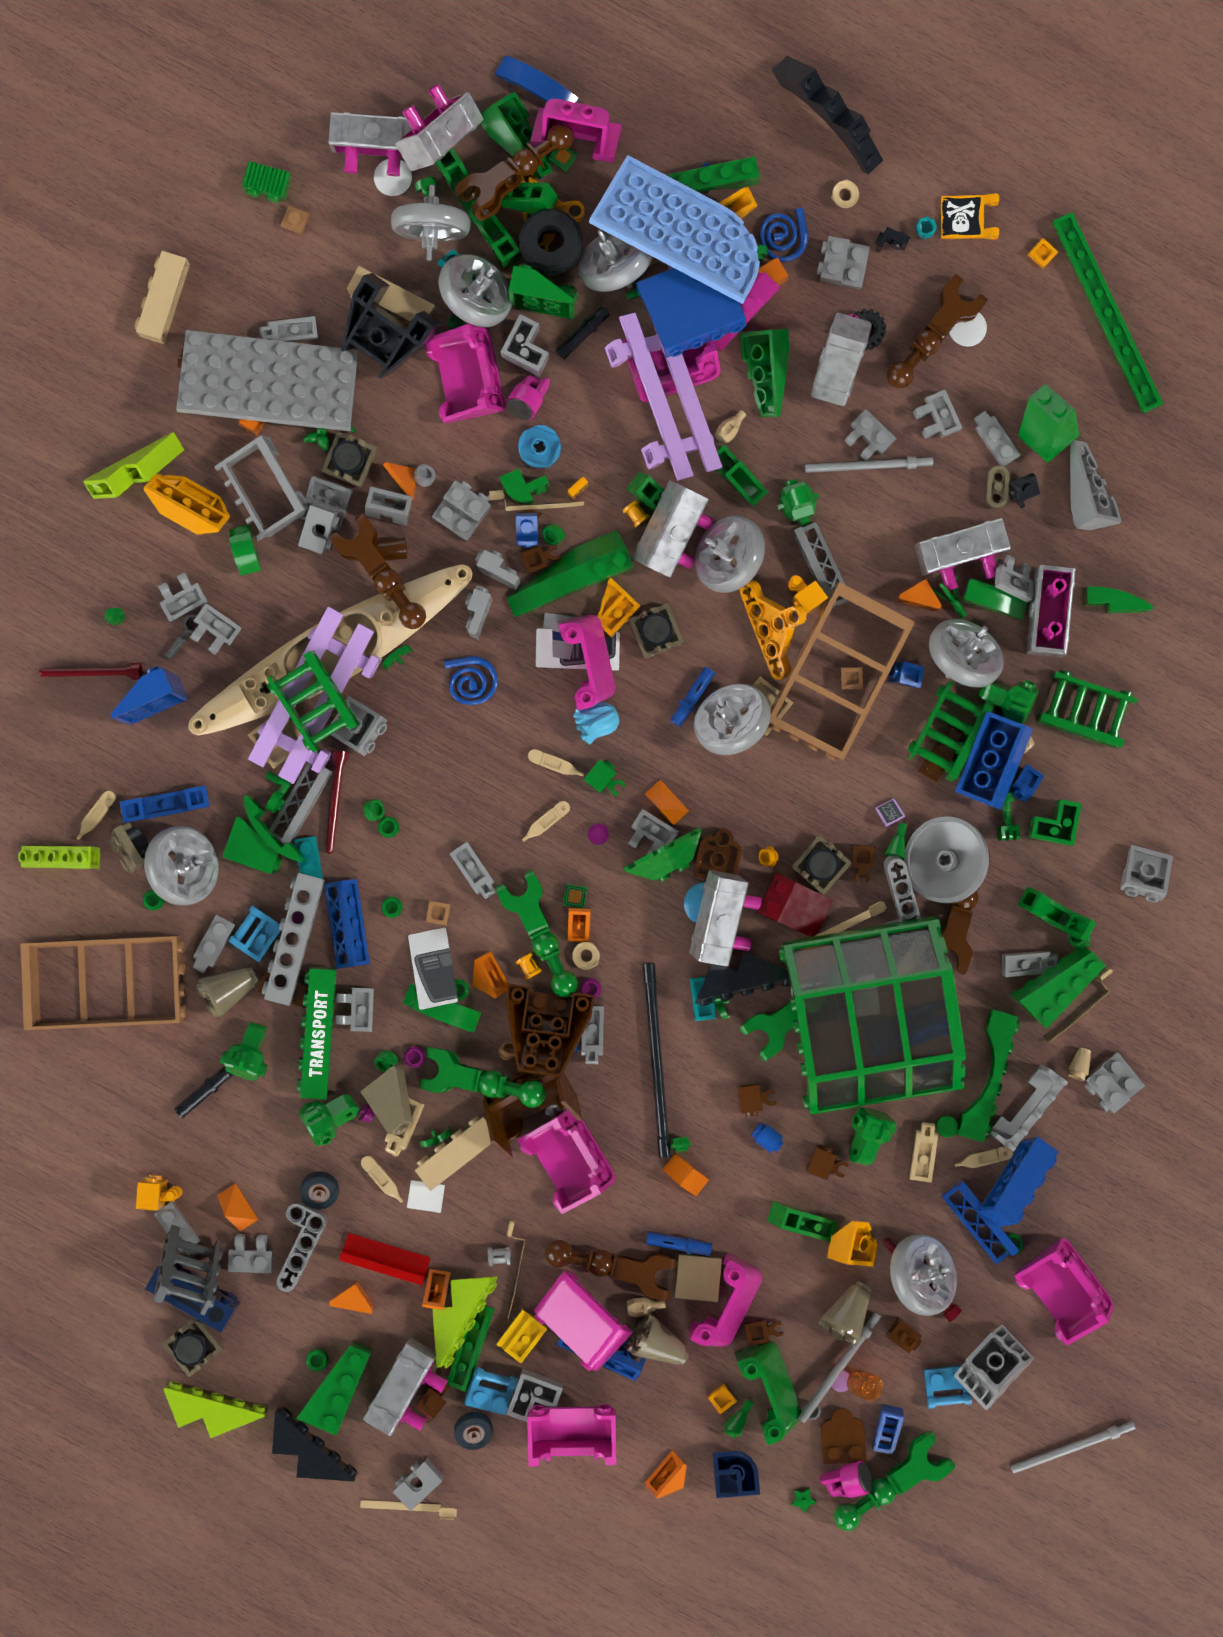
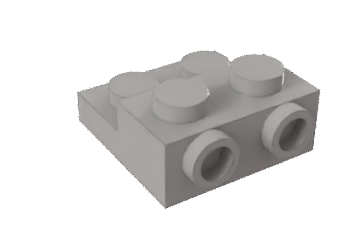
M829 236L828 240L823 241L821 254L825 255L823 262L819 261L817 275H821L819 282L861 290L870 246L850 243L848 239Z
M455 480L443 497V501L432 515V518L468 542L491 509V504L488 503L490 499L480 492L476 495L470 491L472 487L465 481L461 480L459 483Z
M480 549L475 559L478 570L517 591L520 579L515 570L509 567L505 568L506 565L502 554L493 549L490 552Z
M480 586L474 588L473 594L469 592L465 602L469 614L473 615L469 617L466 628L470 637L479 640L493 601L491 594L488 592L489 590Z
M348 696L346 702L360 722V725L351 730L348 727H342L332 733L331 736L365 756L374 750V741L378 735H382L386 731V722L388 720ZM339 712L335 716L332 723L337 721L339 719L338 717L341 716Z
M1131 845L1128 851L1126 867L1122 874L1120 890H1124L1126 895L1132 897L1138 896V894L1146 896V900L1150 902L1162 901L1168 891L1173 856Z
M1118 1052L1112 1054L1091 1071L1089 1076L1085 1078L1087 1084L1084 1085L1092 1096L1096 1094L1100 1099L1098 1104L1105 1112L1109 1111L1113 1114L1128 1103L1130 1098L1145 1086Z

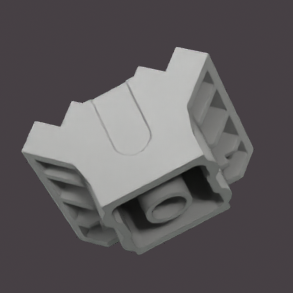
M1001 1324L971 1353L954 1377L985 1410H988L1002 1396L1009 1385L1030 1365L1034 1357Z

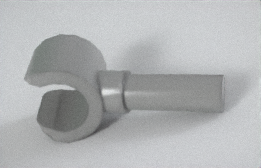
M556 1104L547 1107L544 1113L554 1117L557 1111L563 1112L565 1110H561Z

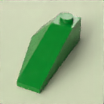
M515 92L492 104L481 113L484 119L481 122L482 128L511 156H514L518 150L528 149L526 144L530 143L534 128L530 127L527 120L530 117L528 111ZM546 155L541 158L544 167L542 168L539 165L537 171L533 174L539 180L552 172Z

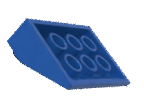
M159 666L148 669L146 671L147 674L137 681L110 714L111 718L132 725L189 700L179 676L163 667L159 668Z

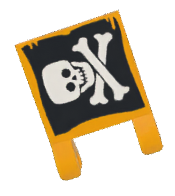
M999 194L941 196V239H998V227L984 229V205L997 206Z

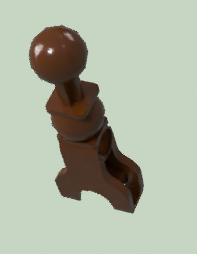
M564 123L552 125L548 130L547 140L536 148L527 143L528 149L518 150L513 156V160L508 157L507 160L500 162L485 173L469 174L456 185V195L463 202H469L477 198L472 204L473 215L478 220H486L499 210L503 197L518 187L521 181L525 180L523 176L534 174L539 165L542 168L544 167L541 158L552 150L563 151L569 149L574 140L572 129Z
M955 274L940 293L939 302L941 308L925 329L915 335L914 341L909 347L910 354L904 361L895 362L889 367L887 379L891 386L895 388L909 386L914 379L913 369L920 360L926 362L929 356L935 354L940 347V343L957 323L974 320L988 301V298L980 294L973 301L966 302L962 300L958 295V288L963 279L958 274Z
M363 513L355 517L360 528L356 538L345 540L337 532L330 535L329 539L341 556L347 560L359 561L374 581L376 590L384 595L388 601L393 600L400 609L399 620L405 628L417 629L424 624L426 620L424 607L416 602H410L403 593L406 588L401 583V577L395 570L390 568L377 550L378 533Z
M977 890L966 899L951 905L944 931L941 934L944 937L947 950L955 952L957 956L956 970L962 975H965L968 971L973 954L966 937L973 914L971 910L976 907L979 900ZM932 941L929 942L925 958L926 964L930 966L937 962Z
M563 1240L552 1241L545 1250L547 1262L554 1267H563L568 1263L586 1266L585 1272L588 1273L590 1271L597 1277L609 1275V1278L637 1284L647 1298L668 1301L671 1294L669 1290L657 1285L654 1277L661 1269L673 1270L677 1267L678 1260L673 1256L654 1252L644 1259H636L622 1255H612L610 1252L600 1249L593 1252L591 1248L588 1254L572 1250L571 1246Z

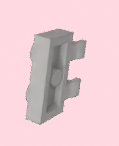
M946 390L926 397L924 399L926 405L918 407L913 411L916 420L931 413L935 424L921 431L924 439L932 437L937 433H940L941 438H944L963 428Z
M865 409L850 425L854 431L847 436L845 442L851 447L862 437L869 446L860 456L867 461L876 451L882 455L897 438Z
M1007 554L1005 561L998 559L995 587L1025 602L1033 600L1034 581L1029 579L1030 565L1022 563L1021 569L1014 567L1013 570L1014 557Z
M185 572L177 576L184 589L181 592L173 595L166 582L158 586L165 599L160 602V605L169 622H173L208 603L199 583L192 585Z
M205 603L193 620L198 626L189 638L198 642L204 632L208 631L216 638L207 650L215 655L223 643L230 646L242 628Z
M642 809L631 826L636 832L628 845L636 848L641 838L645 836L654 842L647 853L649 854L672 842L678 831Z
M352 988V994L337 993V1003L352 1004L351 1015H336L335 1024L351 1025L350 1031L372 1032L374 988Z
M237 1234L235 1236V1249H229L228 1272L272 1273L273 1250H267V1235H258L256 1238L257 1249H245L246 1234Z

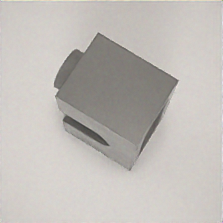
M370 486L365 505V516L376 519L384 516L392 518V523L407 526L412 508V497ZM385 499H392L396 501V504L386 503Z
M318 503L311 504L298 546L320 554L330 550L333 543L329 536L332 534V530H336L339 525L340 518L337 517L339 511ZM317 524L325 527L324 534L317 531Z
M427 1457L423 1461L420 1459L416 1461L410 1468L412 1472L407 1477L403 1474L394 1483L396 1487L393 1493L410 1512L444 1479V1475ZM418 1477L423 1485L417 1487L413 1485L411 1480Z

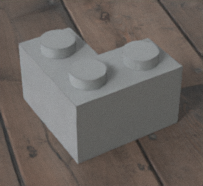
M520 314L501 350V357L538 377H540L549 360V352L533 345L540 331L539 323Z
M522 1368L507 1410V1415L527 1422V1412L532 1409L534 1402L548 1407H556L563 1389V1383Z

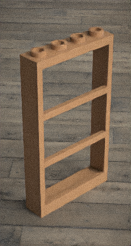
M836 582L771 706V719L768 727L777 732H780L781 729L788 732L787 737L796 742L800 739L807 742L806 747L816 752L818 749L825 751L826 754L824 756L835 762L837 758L844 760L915 622L840 582ZM838 596L903 629L885 666L820 632ZM816 638L881 672L863 708L798 675ZM794 681L859 714L841 750L776 717Z
M180 936L20 944L24 1030L181 1023L187 1017L186 1005H183V996H186V985L182 983V975L185 974V963L181 962V953H184V941L180 940ZM172 942L175 1017L135 1019L132 944ZM125 944L128 1019L88 1021L85 946ZM78 946L81 1021L41 1023L38 948Z

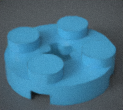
M537 425L524 431L519 439L520 457L525 464L532 468L547 469L560 456L561 444L559 437L550 427ZM543 442V447L546 449L540 451V453L536 452L534 445Z

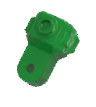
M797 479L786 482V487L781 492L777 511H782L785 518L791 523H798L799 526L810 523V518L813 517L819 494H814L812 488L804 481L798 482Z
M995 680L990 685L981 687L978 695L986 701L1001 706L1003 717L1023 724L1029 717L1039 690L1035 687L1036 684L1029 680L1019 681L1012 687Z
M250 1021L242 1043L231 1045L229 1051H224L220 1063L224 1064L226 1072L251 1081H257L260 1076H265L268 1065L264 1064V1056L260 1049L266 1036L267 1026Z
M349 1094L342 1095L327 1104L319 1101L307 1103L299 1110V1116L316 1146L329 1144L336 1137L337 1127L352 1120L359 1113L357 1105Z
M867 1107L859 1108L852 1119L851 1126L856 1134L849 1149L850 1161L867 1166L871 1165L880 1145L889 1142L895 1133L896 1122L886 1113Z

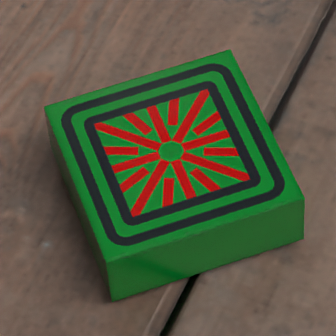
M571 148L563 151L554 150L549 157V162L567 173L577 158L578 153Z
M566 884L563 905L584 908L587 887Z

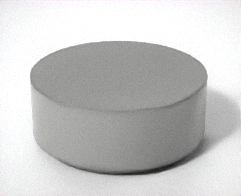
M426 464L417 466L413 474L415 482L424 487L430 486L436 477L434 469Z

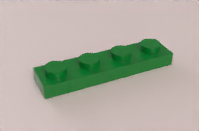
M485 1305L483 1310L477 1313L472 1329L466 1332L464 1336L465 1341L461 1348L456 1351L447 1382L449 1386L467 1392L492 1319L494 1307Z

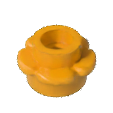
M767 846L766 849L760 850V863L763 866H775L778 860L777 851L772 846Z

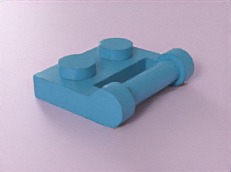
M252 905L249 909L250 913L235 935H231L228 941L257 962H261L281 932L279 931L280 923ZM257 917L260 918L261 922L246 944L241 941L255 919Z
M962 1365L924 1368L928 1409H934L935 1406L962 1403L972 1405L971 1394L954 1377ZM963 1390V1395L934 1397L933 1391Z
M476 1367L465 1396L464 1404L506 1415L513 1391L517 1386L518 1378L511 1375L506 1377L486 1372L483 1368ZM482 1379L505 1385V1389L501 1390L481 1385L479 1382Z

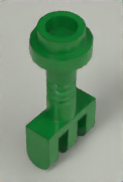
M1012 793L1007 794L1002 806L1004 826L996 827L998 841L1020 839V825H1012L1010 802L1014 801Z

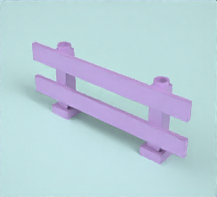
M636 313L620 316L619 319L627 343L622 344L621 339L613 340L605 347L612 368L620 366L628 358H634L662 436L663 445L659 446L658 441H655L641 449L648 470L656 468L665 462L664 460L670 459L677 481L692 477L694 475L686 454L697 450L700 453L706 473L722 468L714 445L713 435L709 431L682 354L676 357H665L693 434L692 437L681 439L650 355L651 352L663 350L665 356L658 334L644 338Z
M327 607L317 628L311 630L308 636L310 642L303 655L314 650L319 659H321L325 650H328L341 657L331 678L342 694L356 666L363 669V676L372 678L382 658L375 654L371 655V657L363 654L374 631L358 623L348 644L334 638L333 635L344 615ZM303 655L300 661L298 662L296 668L304 664L303 661L306 659ZM313 671L304 673L286 685L284 692L288 698L293 697L306 688L314 673ZM325 690L321 693L314 709L327 701L329 696ZM278 700L267 723L261 725L258 731L260 737L248 760L264 767L275 745H278L290 752L278 776L294 784L306 761L313 765L311 770L320 773L332 753L326 749L314 753L312 750L308 751L302 742L304 738L301 733L298 739L283 732L290 715L281 701ZM333 708L306 724L312 736L324 728Z

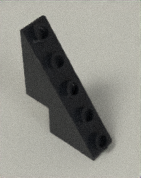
M744 952L735 971L722 965L711 964L709 966L695 1003L700 1004V1006H707L712 1004L713 1000H731L734 998L733 995L741 994L742 996L754 994V990L762 989L763 992L769 991L779 984H782L783 987L790 986L788 970Z
M286 1407L277 1408L274 1420L272 1454L297 1455L296 1478L355 1481L358 1471L352 1465H346L341 1461L342 1457L335 1450L330 1451L324 1446L325 1442L316 1435L314 1437L308 1432L309 1428L303 1422H297L292 1417L293 1414Z

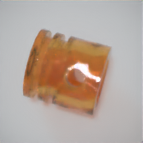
M859 1369L853 1371L847 1379V1387L850 1393L865 1400L874 1401L882 1393V1380L874 1374Z

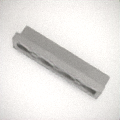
M816 522L804 528L795 529L792 534L811 575L828 597L835 585L836 579L844 585L845 583ZM814 529L817 535L815 544L808 541L805 532ZM816 548L825 552L826 558L824 563L817 560L814 554ZM824 568L834 571L833 583L827 581L823 573ZM843 598L836 601L832 609L848 602V600Z
M308 762L270 828V831L281 843H293L330 779L332 771L323 767L316 780L310 781L308 772L312 764ZM308 785L309 792L305 799L299 800L297 791L300 787ZM298 804L299 809L293 818H288V807ZM287 822L288 829L283 837L274 832L278 824Z

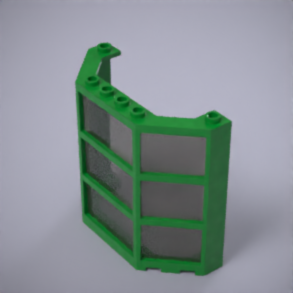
M936 916L782 942V948H779L780 960L785 961L794 997L790 999L792 1012L796 1011L797 1020H793L795 1033L800 1035L797 1048L799 1055L803 1054L804 1063H800L802 1076H806L807 1080L806 1095L802 1096L804 1109L808 1108L811 1115L965 1089L963 1077H965V1064L962 1065L961 1061L966 1060L953 968L951 962L949 963L948 958L944 956V954L948 953L944 937L941 936V925Z

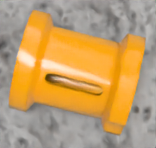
M638 499L622 510L634 522L635 528L650 518L649 514H646L640 507Z
M532 952L515 961L523 970L526 980L542 971L532 958Z

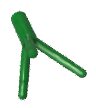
M940 583V587L945 594L932 588L935 595L951 603L960 619L967 615V612L958 600V588L953 589V596L943 583Z

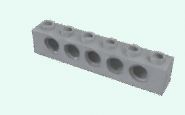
M298 873L297 877L293 876L290 889H293L292 897H288L285 904V910H288L286 919L282 918L279 926V931H282L280 940L276 939L273 952H276L275 960L270 961L267 971L271 975L269 982L265 981L262 989V994H265V1000L288 1006L292 1004L325 882L324 879ZM303 890L307 891L310 895L306 903H301L298 899V894ZM297 911L302 912L304 915V920L300 924L294 923L292 919L293 914ZM291 932L296 933L298 936V942L295 945H290L287 942V936ZM285 953L290 954L293 959L289 966H285L281 962V957ZM279 974L284 975L287 979L284 987H279L275 982Z

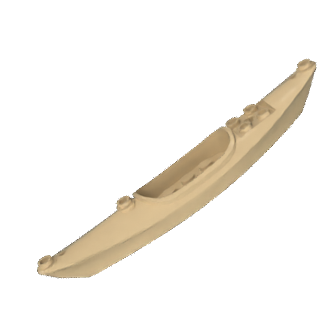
M467 565L452 566L403 584L406 588L403 593L410 602H416L424 607L426 611L424 624H426L471 581L473 573ZM378 594L341 611L340 613L344 616L333 637L348 644L358 623L374 631L363 654L369 657L375 654L382 658L421 627L417 629L405 628L399 620L400 609L393 600L388 601L384 595ZM318 624L260 661L205 704L189 720L188 728L191 733L196 735L209 734L272 714L279 698L271 692L269 694L263 692L264 686L269 683L266 678L274 675L278 680L296 668L310 642L308 636L313 628H317ZM325 650L320 660L331 676L341 657ZM356 666L351 677L360 673L363 669ZM314 673L311 676L306 688L315 683V679H317V677ZM320 689L319 691L315 692L314 694H312L304 700L312 698L322 693L323 691Z

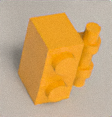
M794 575L788 582L789 590L797 592L791 600L793 603L791 607L802 606L807 616L823 605L828 599L816 580L807 586L800 576Z
M149 1174V1177H145V1179L138 1182L136 1209L158 1211L166 1205V1201L172 1202L181 1197L183 1190L178 1185L167 1189L168 1179H162V1175Z

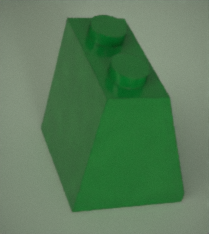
M1045 384L1029 397L1018 437L1048 463L1080 435L1075 409Z

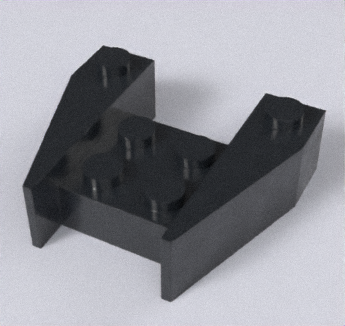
M374 273L363 275L353 292L341 350L344 352L355 346L384 367L378 376L381 379L389 376L433 339L442 323L426 311L415 314L408 327L378 306L390 285Z

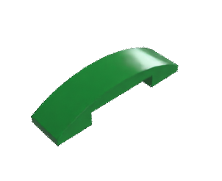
M246 795L244 797V805L248 818L264 842L279 854L305 863L307 859L294 844L287 842L283 846L260 819L266 814L264 809L253 797Z

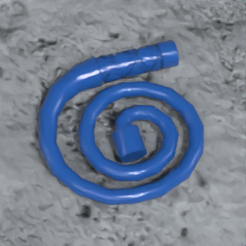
M803 208L795 209L800 234L799 248L795 253L786 257H779L767 250V255L774 260L778 257L780 262H789L798 258L805 251L809 233H807ZM773 213L765 218L760 227V244L766 246L764 232L768 222L774 218H781L791 225L792 238L790 242L784 246H777L771 239L772 229L776 226L782 227L784 233H774V242L782 241L783 238L788 236L787 225L780 221L773 222L768 226L766 240L774 250L784 251L795 243L797 228L789 216L782 213Z
M478 656L444 660L446 669L479 664L486 667L492 675L493 685L488 694L483 698L470 701L462 699L455 693L454 682L456 678L465 672L478 674L481 678L482 686L476 693H467L462 689L463 682L469 680V691L478 690L477 683L471 676L460 678L457 684V689L462 696L477 698L486 690L487 681L485 675L474 667H465L454 673L449 682V692L461 704H481L495 693L498 686L497 673L488 660Z

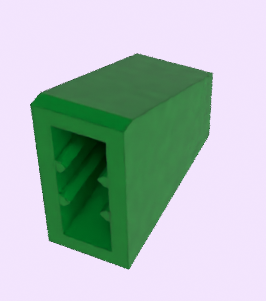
M236 817L222 857L274 875L275 871L278 872L282 864L281 854L267 845L244 818Z

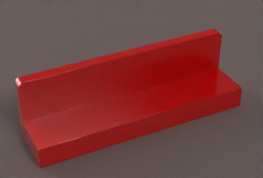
M353 1233L347 1235L344 1249L339 1258V1261L418 1285H423L431 1260L429 1256Z

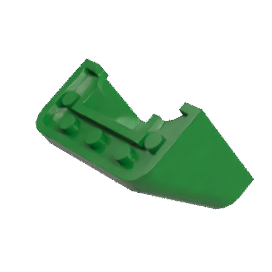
M770 1341L738 1350L734 1353L741 1374L749 1380L761 1377L770 1399L772 1408L767 1409V1419L760 1424L767 1446L781 1441L799 1423L798 1417L802 1412L779 1347L775 1342Z

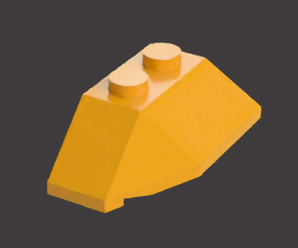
M156 474L144 486L145 493L161 515L197 535L219 532L230 518L220 496L184 476H162L161 474Z

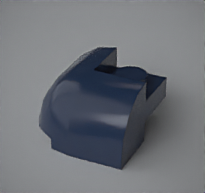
M739 1451L713 1453L716 1499L760 1495L757 1465L750 1456Z

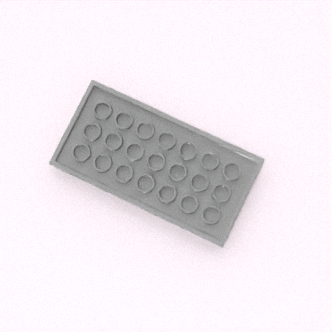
M186 330L176 409L177 412L350 431L358 350L349 349L343 352L341 348Z

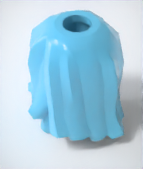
M606 702L598 703L587 709H576L573 716L576 718V729L582 732V735H580L581 739L585 740L588 744H591L598 737L615 731L620 722L615 707Z

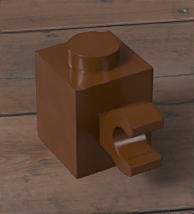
M758 1083L737 1086L741 1114L745 1113L746 1117L759 1115L758 1111H763L762 1102H765L768 1106L777 1104V1101H768L767 1099L769 1094L775 1093L774 1089L760 1092Z
M821 1144V1147H814L805 1170L828 1180L830 1172L844 1178L845 1175L840 1173L838 1168L841 1165L848 1167L849 1164L844 1160L835 1162L837 1155L832 1153L834 1149Z
M899 1317L886 1333L888 1339L907 1353H910L912 1350L915 1351L922 1341L920 1340L921 1334Z
M446 1384L442 1393L436 1389L433 1391L429 1388L422 1394L411 1410L426 1418L425 1422L429 1423L446 1404V1401L441 1397L450 1386Z

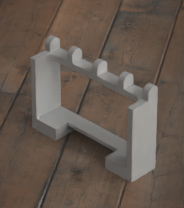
M263 435L215 466L216 471L224 469L229 478L224 483L226 488L233 485L240 498L235 501L236 506L244 504L249 512L250 517L245 520L247 525L254 522L260 531L255 536L257 541L273 536L307 514L309 510V505L303 494L299 491H294L276 459L279 453L270 437ZM257 449H260L295 510L267 529L231 469L233 465Z
M1040 1065L1027 1082L1036 1090L1012 1121L1009 1122L1000 1115L991 1126L990 1135L1013 1152L1024 1136L1029 1133L1028 1131L1035 1122L1041 1118L1050 1103L1056 1099L1062 1088L1068 1084L1064 1078L1048 1067Z

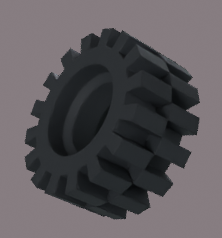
M873 309L857 311L855 315L859 319L871 322L874 327V334L868 338L865 351L869 348L872 350L875 346L880 345L886 334L885 319L883 316H879V312L874 313Z

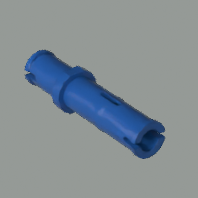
M704 666L685 698L679 701L680 705L670 719L676 726L681 728L690 712L695 710V704L716 674L711 669Z
M648 1231L646 1245L685 1251L689 1255L691 1253L707 1255L709 1257L711 1255V1242L693 1240V1237L686 1239Z

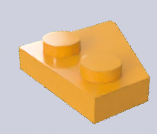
M610 578L597 617L601 620L603 630L612 638L641 605Z

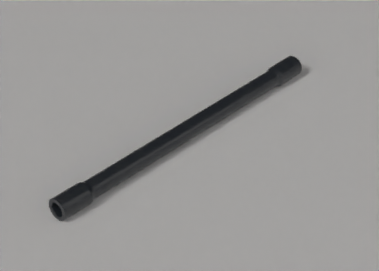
M655 963L642 964L647 1003L658 1133V1157L669 1158L671 1157V1148L668 1135L657 1006Z

